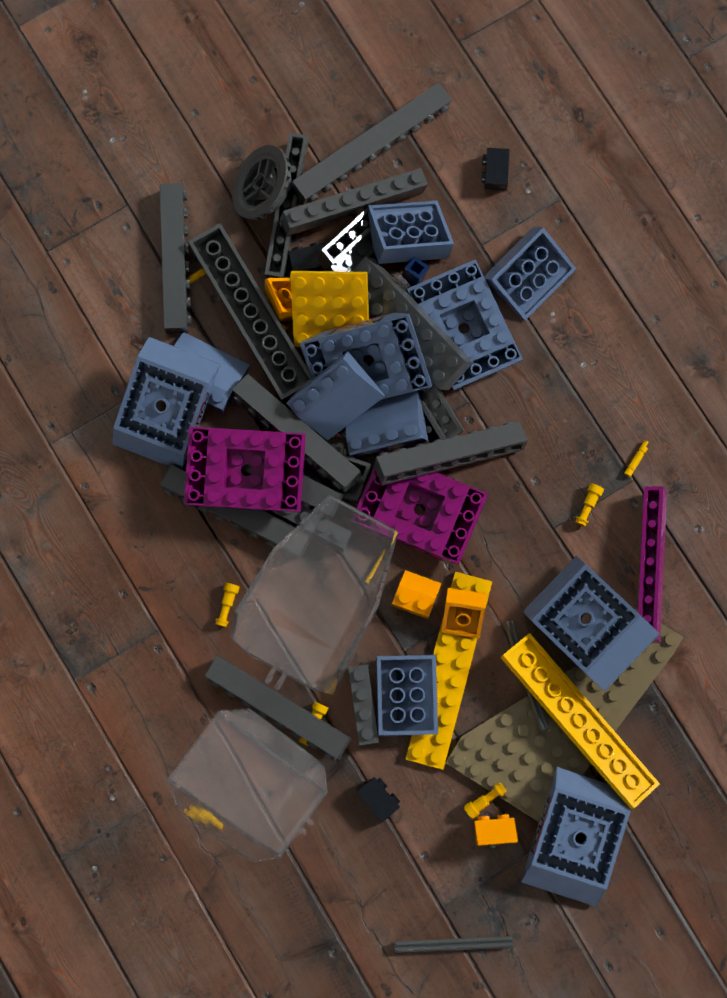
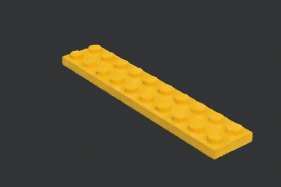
M455 572L451 588L485 593L487 604L492 581ZM441 623L433 655H436L438 734L412 735L405 760L443 770L478 638L441 633Z
M530 633L500 657L631 810L660 784Z

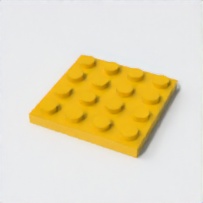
M290 272L294 347H301L300 342L321 332L369 320L367 272Z

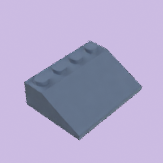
M438 201L368 205L367 210L373 250L378 264L408 262L414 257L419 260L445 259L449 257L454 242Z
M534 226L484 278L493 292L523 320H526L577 268L544 227Z
M183 332L175 343V347L220 363L206 406L224 415L233 399L232 389L245 377L250 365Z
M346 352L292 395L286 404L298 418L326 440H329L385 397V394L351 354Z
M419 390L381 399L347 425L346 439L349 455L354 458H361L380 453L381 450L390 451L427 442L428 436Z
M436 655L377 656L378 737L438 734Z

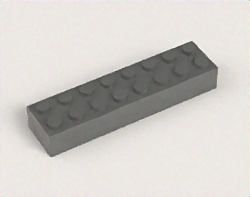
M365 256L352 272H367L369 314L372 318L391 313H409L431 381L439 389L449 390L473 362L381 264H378L376 259Z

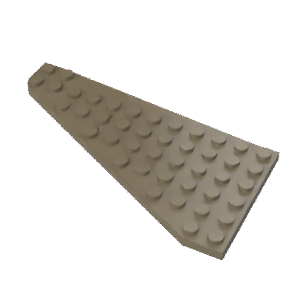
M661 623V642L651 643L606 691L598 686L579 666H575L565 674L610 727L616 731L672 657L683 636ZM528 696L461 736L445 764L488 791H492L495 788V784L502 783L507 792L504 796L499 795L498 797L537 822L540 821L556 767L583 775L591 765L589 760L545 709L550 727L546 731L539 730Z

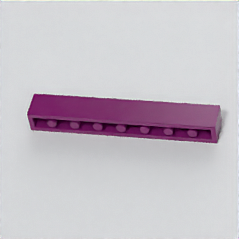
M644 486L638 613L660 634L652 643L661 642L667 492L664 486Z

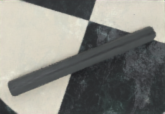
M509 620L504 623L511 647H513L520 641V637L514 620ZM525 687L539 730H548L550 726L544 708Z
M510 936L394 942V952L396 953L513 947V939Z

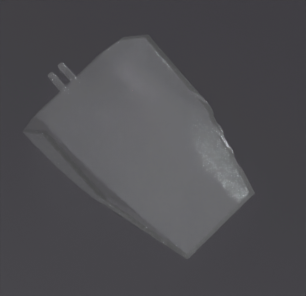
M329 494L306 519L304 518L293 531L286 535V538L281 543H278L273 548L234 612L230 636L246 654L272 667L265 679V683L269 684L276 671L282 673V676L276 683L275 688L277 690L281 688L288 676L313 691L334 694L380 604L399 531Z
M240 709L239 712L237 710L232 712L229 710L218 711L167 779L169 788L173 791L171 795L174 797L173 801L176 804L175 808L219 841L252 862L281 858L299 832L304 836L306 835L307 831L303 826L306 823L309 825L314 824L310 817L328 793L324 764L251 709H246V711Z

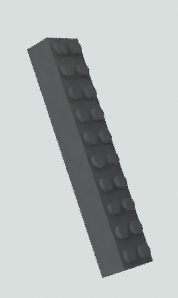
M219 223L189 240V247L279 400L284 405L292 395L312 380L310 372L222 224Z

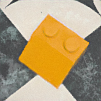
M265 279L264 291L279 322L292 321L291 279Z
M405 570L392 607L428 620L441 583Z
M448 588L441 633L480 638L486 594Z
M509 814L497 815L498 819L490 820L489 816H479L478 821H473L475 845L518 842L514 818H509Z

